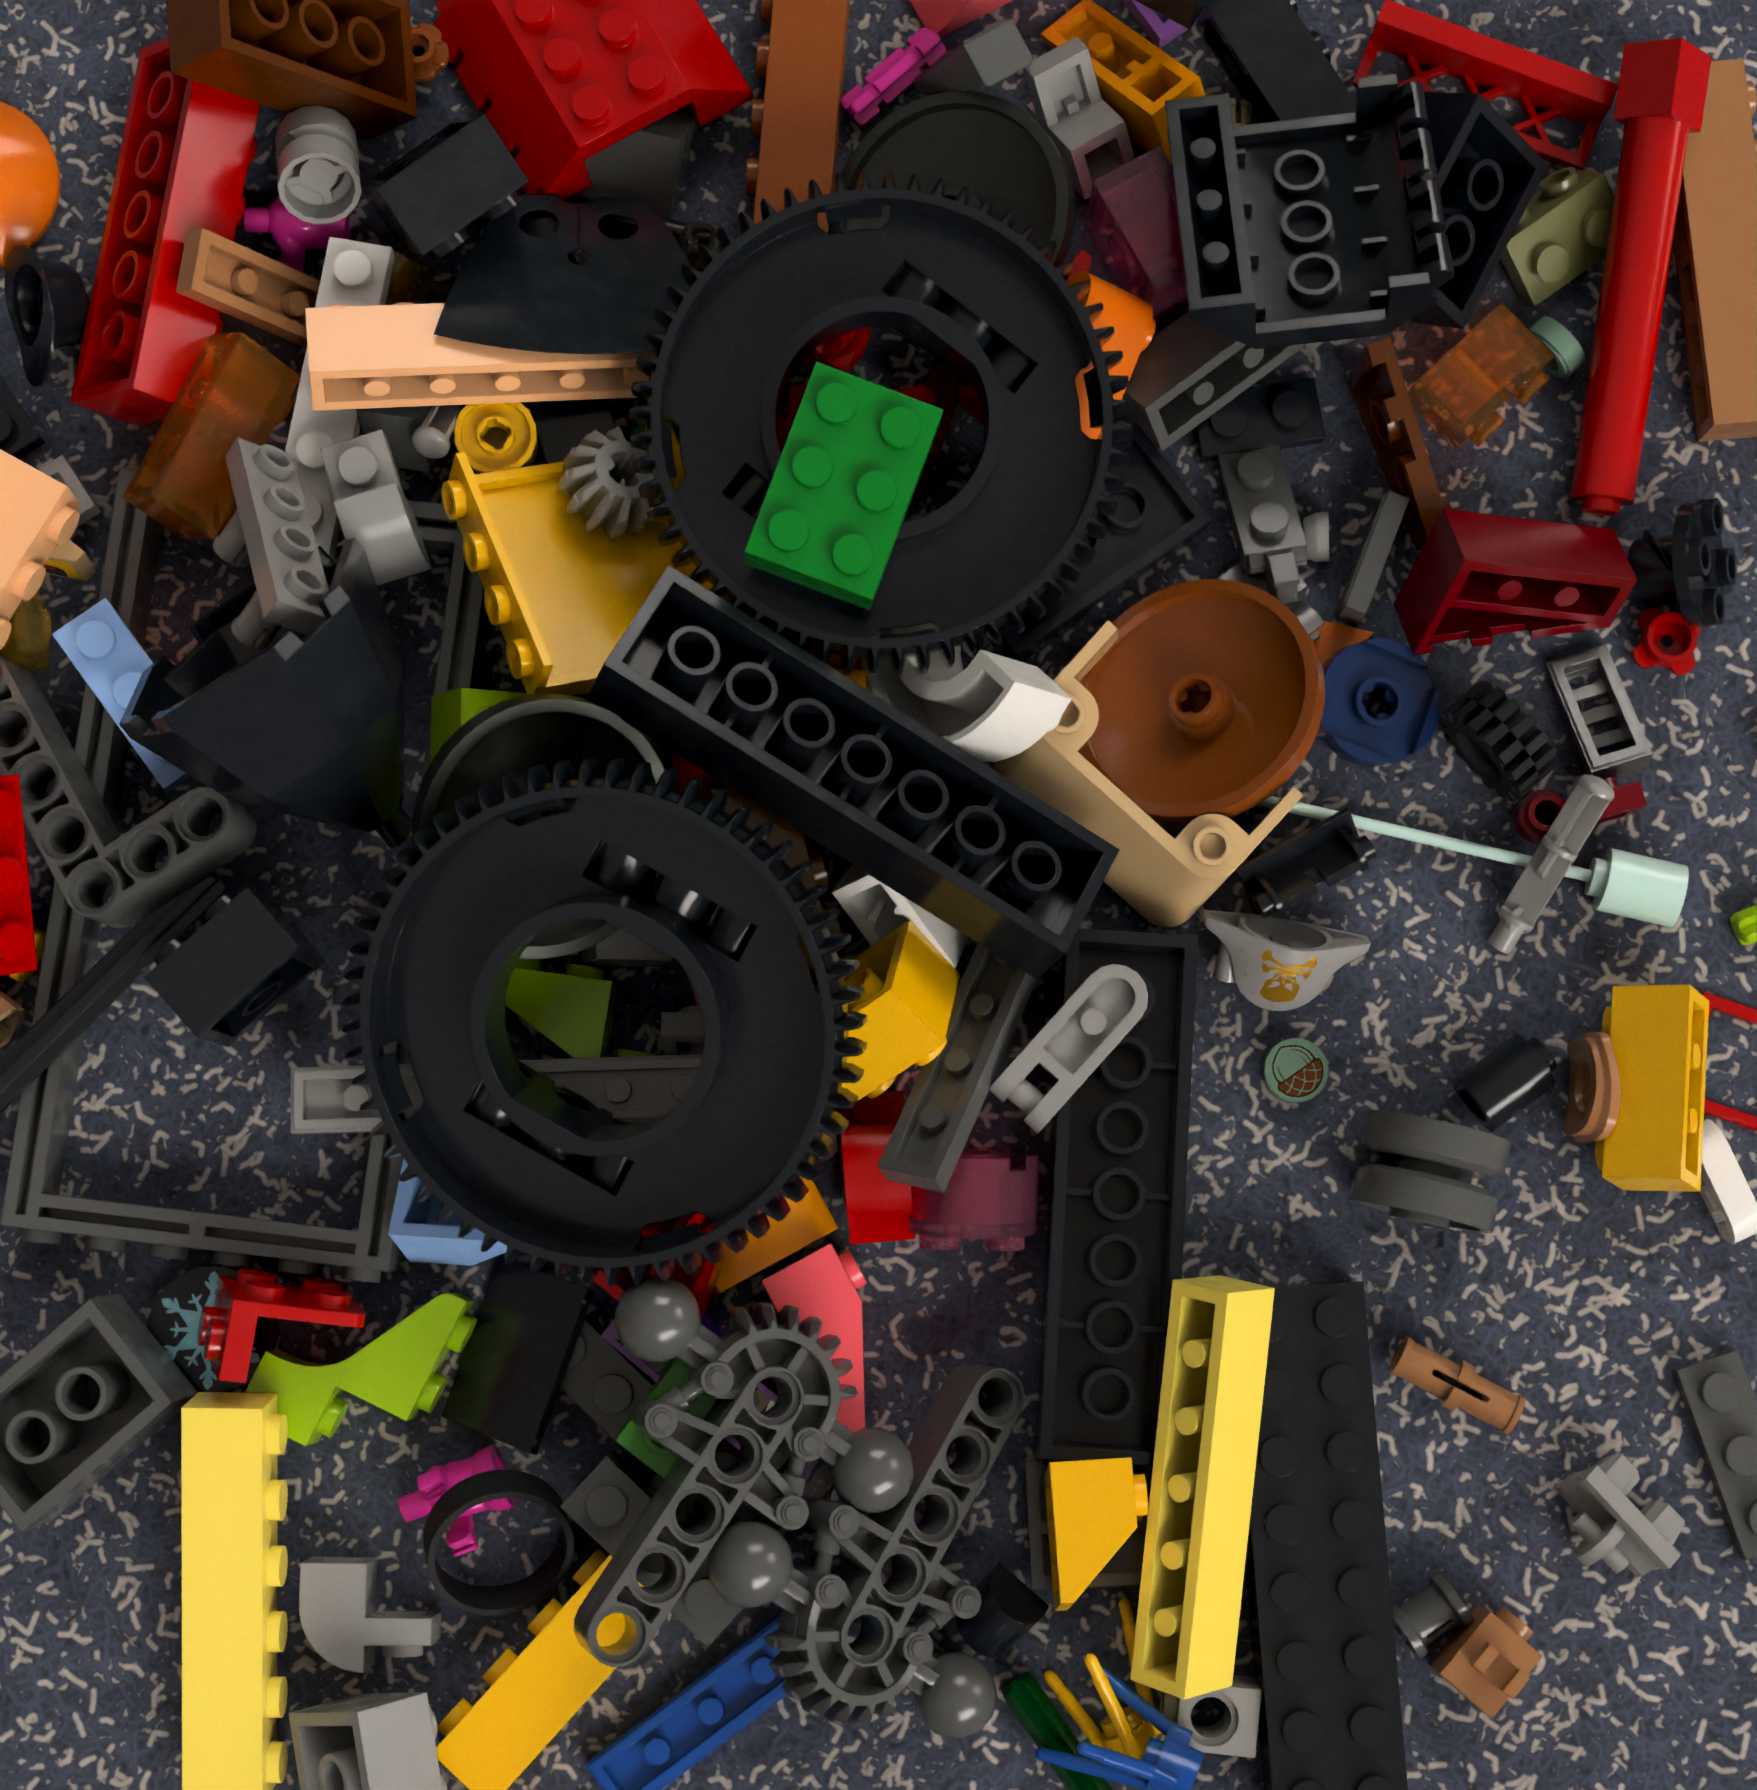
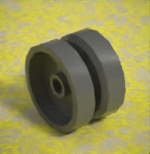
M1367 1111L1361 1144L1372 1154L1397 1161L1399 1164L1398 1167L1369 1163L1355 1168L1349 1201L1371 1209L1387 1212L1391 1218L1442 1230H1449V1227L1480 1233L1493 1232L1499 1200L1490 1191L1461 1182L1460 1179L1461 1176L1491 1180L1505 1175L1511 1146L1510 1141L1491 1133L1441 1120L1392 1111Z

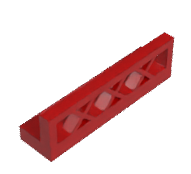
M1391 0L1384 1L1352 83L1357 89V78L1370 77L1369 73L1380 49L1403 58L1412 75L1411 78L1399 82L1398 87L1408 82H1418L1423 86L1424 92H1431L1427 82L1447 74L1461 79L1467 93L1480 94L1476 85L1488 89V91L1480 94L1487 102L1503 95L1518 100L1527 120L1511 127L1543 160L1565 168L1574 167L1578 170H1583L1599 126L1611 108L1618 90V84ZM1418 64L1431 69L1422 73ZM1534 107L1545 110L1547 112L1537 115ZM1558 117H1564L1585 125L1576 151L1572 152L1551 144L1542 124ZM1532 129L1535 137L1526 135L1523 132Z

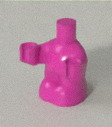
M279 195L269 207H245L243 216L245 233H270L281 251L280 263L304 274L306 249L327 250L329 237L350 240V214L335 223L317 225L301 221L287 211Z
M489 1445L480 1449L471 1457L449 1462L445 1466H432L426 1473L417 1476L419 1490L398 1498L399 1509L405 1522L408 1523L429 1515L438 1499L460 1481L486 1471L505 1470L506 1467L498 1448L495 1445ZM515 1498L487 1501L468 1509L458 1516L449 1525L451 1531L446 1534L447 1545L454 1550L453 1556L463 1555L479 1547L474 1531L473 1514L488 1509L504 1511L514 1508Z

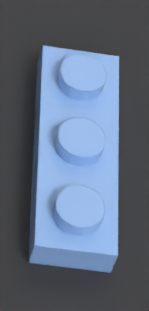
M104 598L52 633L55 640L161 787L169 793L192 777L132 740L119 725L143 671L153 661L112 604Z

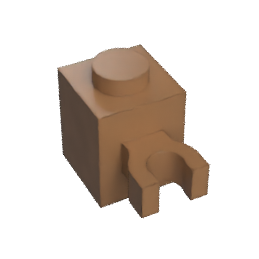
M1478 1604L1470 1613L1473 1621L1467 1626L1460 1625L1429 1663V1666L1490 1718H1493L1509 1697L1514 1699L1530 1680L1527 1675L1543 1656L1527 1643L1534 1632L1519 1618L1503 1606L1494 1615L1491 1611Z

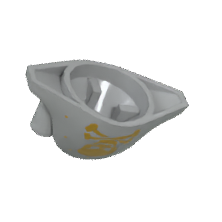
M1203 910L1202 919L1205 926L1221 941L1213 977L1222 982L1236 983L1240 992L1248 1001L1260 1008L1271 1011H1287L1309 1003L1321 992L1328 980L1339 968L1355 958L1366 954L1371 945L1367 936L1305 922L1274 917L1264 919L1261 915Z

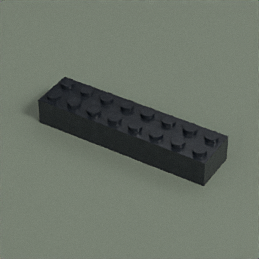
M668 565L606 659L586 697L595 704L617 714L630 726L1035 979L1043 975L1066 954L1120 850L670 565Z
M1079 928L1066 954L1062 956L1059 1009L1092 973L1100 967L1111 964L1124 965L1136 971L1144 980L1149 996L1147 1009L1141 1019L1053 1116L1035 1454L1040 1459L1079 1461L1132 1457V1464L1153 1466L1172 1280L1182 1279L1198 936Z
M1340 1281L1269 1286L1275 1288L1245 1562L1254 1678L1262 1690L1258 1727L1263 1789L1408 1790L1364 1282Z

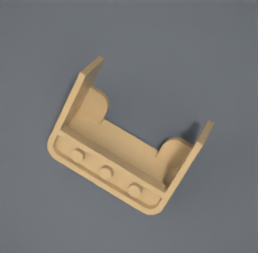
M1108 620L1053 680L1072 698L1063 712L1058 725L1023 752L1008 759L994 762L993 769L1120 849L1104 882L1148 922L1159 927H1175L1186 922L1304 795L1295 787L1291 788L1249 834L1233 820L1220 814H1205L1195 818L1175 839L1078 752L1094 734L1099 722L1097 702L1093 695L1079 682L1118 640V628Z

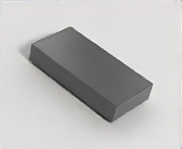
M1388 491L1387 494H1383L1376 505L1334 615L1337 616L1336 620L1357 627L1366 615L1410 498Z

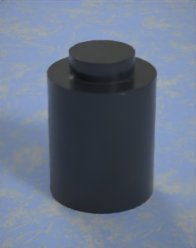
M1514 1034L1456 1077L1452 1083L1455 1091L1478 1122L1487 1130L1494 1132L1555 1086V1079L1551 1072L1557 1068V1063L1549 1050L1537 1038L1532 1037L1526 1041L1521 1036Z

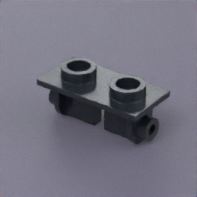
M1346 807L1239 866L1236 870L1253 913L1261 915L1264 919L1273 914L1280 918L1285 915V911L1318 894L1315 885L1324 881L1330 887L1357 871L1364 872L1369 869L1368 861L1376 858L1377 855L1370 840L1365 835L1359 837L1350 810Z

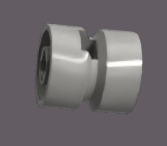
M319 105L305 106L288 113L279 124L275 136L277 185L280 200L287 211L301 221L317 225L335 223L347 217L356 208L362 193L355 130L346 117L331 108Z

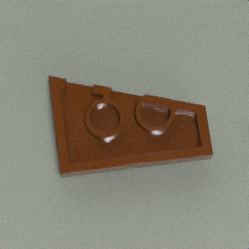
M1387 336L1365 345L1347 381V386L1391 491L1410 498L1403 515V520L1418 552L1422 550L1443 508H1452L1445 491L1441 486L1437 485L1391 337Z

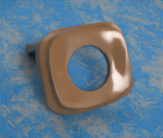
M1587 1032L1567 1045L1570 1086L1567 1110L1563 1122L1564 1133L1572 1136L1575 1142L1583 1144L1601 1141L1611 1135L1618 1119L1621 1103V1082L1610 1036L1606 1032Z

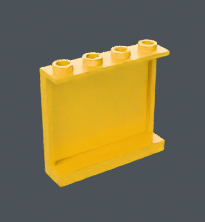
M671 427L672 452L677 477L670 479L672 488L676 489L685 479L680 454V444ZM465 452L455 453L449 479L443 482L441 488L443 508L447 517L450 520H456L463 536V554L468 569L471 572H477L485 590L484 603L487 616L493 625L500 626L507 643L506 656L512 676L517 680H522L528 695L554 693L572 696L588 693L606 659L668 565L674 568L671 559L682 548L681 544L678 541L671 545L661 546L657 538L659 533L670 526L669 521L651 522L642 533L636 534L634 537L624 531L620 537L610 541L601 525H598L595 530L585 533V521L587 518L582 513L566 514L567 503L572 497L558 491L559 480L565 473L562 469L563 461L474 474ZM691 562L688 565L675 569L689 577L696 567ZM708 581L702 585L708 590L713 587Z

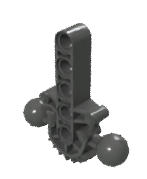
M649 1275L641 1284L636 1286L633 1283L621 1295L615 1311V1328L621 1343L632 1355L647 1362H666L677 1357L690 1367L687 1375L689 1383L679 1390L673 1387L657 1400L645 1399L640 1401L632 1412L634 1426L678 1459L580 1605L574 1618V1633L578 1643L600 1663L610 1667H624L635 1662L642 1655L741 1503H744L768 1521L785 1529L796 1530L801 1528L809 1517L808 1505L802 1499L806 1479L802 1478L806 1461H814L820 1458L830 1465L831 1480L836 1494L846 1505L853 1507L861 1513H881L895 1507L908 1495L914 1478V1469L911 1453L904 1442L895 1433L881 1427L863 1428L853 1432L836 1420L840 1399L850 1400L856 1397L858 1392L854 1386L839 1384L838 1378L847 1374L853 1365L849 1359L845 1358L830 1360L831 1356L838 1350L841 1341L836 1335L831 1334L818 1339L822 1328V1321L819 1318L808 1316L799 1324L800 1316L797 1307L784 1305L776 1317L771 1303L758 1302L754 1310L753 1320L745 1308H732L730 1311L732 1331L720 1338L700 1323V1309L696 1298L691 1290L680 1280L670 1277L662 1282L658 1275ZM771 1377L776 1382L778 1398L770 1410L760 1413L753 1402V1394L756 1386L763 1379ZM702 1393L706 1396L718 1398L704 1420L686 1413L690 1409L689 1403ZM735 1435L741 1446L738 1461L731 1468L720 1470L715 1461L717 1445L723 1438ZM778 1447L784 1453L790 1455L786 1473L780 1472L779 1474L769 1463L770 1458ZM698 1493L703 1503L702 1514L699 1520L688 1528H680L676 1520V1509L679 1502L685 1496ZM661 1553L664 1560V1571L661 1578L653 1585L640 1587L636 1579L639 1563L649 1554ZM612 1613H623L625 1630L622 1637L610 1646H599L596 1636L600 1622Z
M963 1363L950 1372L907 1447L912 1457L914 1478L908 1495L895 1507L881 1513H871L868 1518L846 1504L826 1498L813 1500L808 1506L809 1517L807 1524L812 1530L816 1531L812 1549L817 1551L814 1567L794 1568L790 1545L771 1524L760 1520L740 1521L725 1527L708 1553L706 1563L710 1583L727 1603L740 1608H750L772 1602L782 1609L779 1630L763 1637L767 1642V1646L781 1650L768 1665L772 1668L773 1673L786 1677L781 1688L787 1696L795 1700L801 1699L800 1705L804 1711L814 1716L823 1714L826 1720L838 1725L845 1724L848 1719L859 1725L870 1724L873 1713L882 1717L894 1716V1696L906 1687L913 1692L918 1715L937 1735L946 1738H963L980 1732L992 1718L998 1695L994 1677L987 1667L977 1657L964 1652H951L933 1657V1641L928 1634L934 1628L940 1630L954 1616L963 1619L972 1618L981 1607L979 1591L941 1565L940 1561L1022 1412L1025 1403L1024 1388L1021 1380L1012 1371L977 1363ZM986 1382L988 1398L985 1405L980 1408L978 1394L981 1386ZM955 1439L957 1455L952 1464L948 1466L946 1452L950 1443ZM924 1497L926 1510L921 1521L915 1524L914 1510L916 1504ZM834 1555H838L844 1562L837 1575L830 1573ZM892 1556L893 1571L891 1577L886 1583L882 1584L881 1570L883 1564ZM918 1603L926 1605L921 1610L923 1616L912 1626L908 1625L907 1622ZM857 1617H860L861 1629L859 1635L854 1642L849 1644L847 1633L850 1624Z

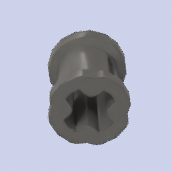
M1440 1572L1435 1573L1429 1578V1586L1398 1607L1392 1604L1394 1628L1419 1660L1428 1654L1427 1646L1457 1624L1467 1626L1473 1621L1463 1601Z

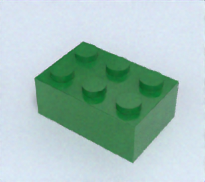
M816 361L746 546L745 564L870 611L939 428L944 409Z

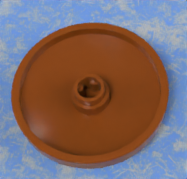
M1223 579L1194 580L1169 586L1143 598L1112 622L1118 628V640L1079 682L1095 698L1099 709V722L1094 734L1078 752L1155 822L1187 826L1192 820L1205 814H1220L1228 818L1237 816L1266 800L1295 773L1311 749L1320 727L1325 704V679L1320 656L1313 640L1299 619L1280 600L1264 590L1238 581Z

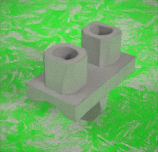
M1616 1453L1604 1457L1590 1468L1568 1475L1555 1490L1577 1513L1569 1524L1583 1538L1573 1553L1578 1562L1583 1567H1588L1603 1559L1615 1574L1627 1567L1638 1578L1658 1567H1661L1663 1571L1668 1570L1679 1559L1681 1555L1672 1545L1684 1527L1685 1521L1670 1504L1660 1499L1648 1502L1640 1511L1627 1498L1626 1495L1638 1483L1640 1477L1639 1471L1623 1454Z

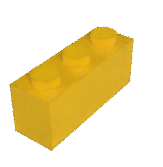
M1690 984L1613 986L1612 1006H1607L1603 1013L1602 1029L1603 1032L1610 1036L1621 1082V1103L1618 1119L1611 1135L1604 1140L1597 1141L1595 1144V1158L1598 1169L1602 1171V1178L1622 1190L1700 1192L1709 1000Z

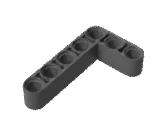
M0 654V775L19 774L23 820L67 903L74 912L114 928H127L138 923L242 854L252 844L257 827L254 813L247 805L234 803L210 787H197L186 792L120 836L35 677L26 667ZM28 725L24 740L17 745L21 731ZM56 777V785L53 792L45 798L49 782ZM222 810L223 819L220 827L213 834L209 835V823L212 817ZM84 829L83 843L74 852V841L77 835ZM168 846V858L165 864L156 870V858L159 852ZM113 882V895L103 906L102 895L104 890Z

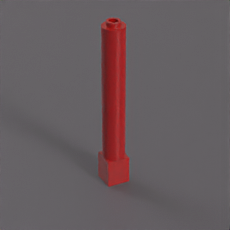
M1683 38L1624 44L1613 118L1624 125L1570 493L1572 499L1582 501L1581 511L1585 513L1616 516L1620 514L1621 506L1632 505L1635 501L1688 134L1701 132L1712 58Z

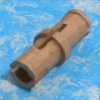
M1407 1336L1398 1346L1389 1366V1374L1399 1376L1438 1397L1439 1406L1451 1412L1459 1408L1493 1425L1500 1432L1507 1435L1514 1429L1524 1410L1525 1397L1516 1395L1476 1374L1473 1364L1464 1359L1455 1363L1414 1342V1339ZM1435 1371L1479 1394L1481 1399L1479 1400L1465 1391L1433 1376L1432 1372Z

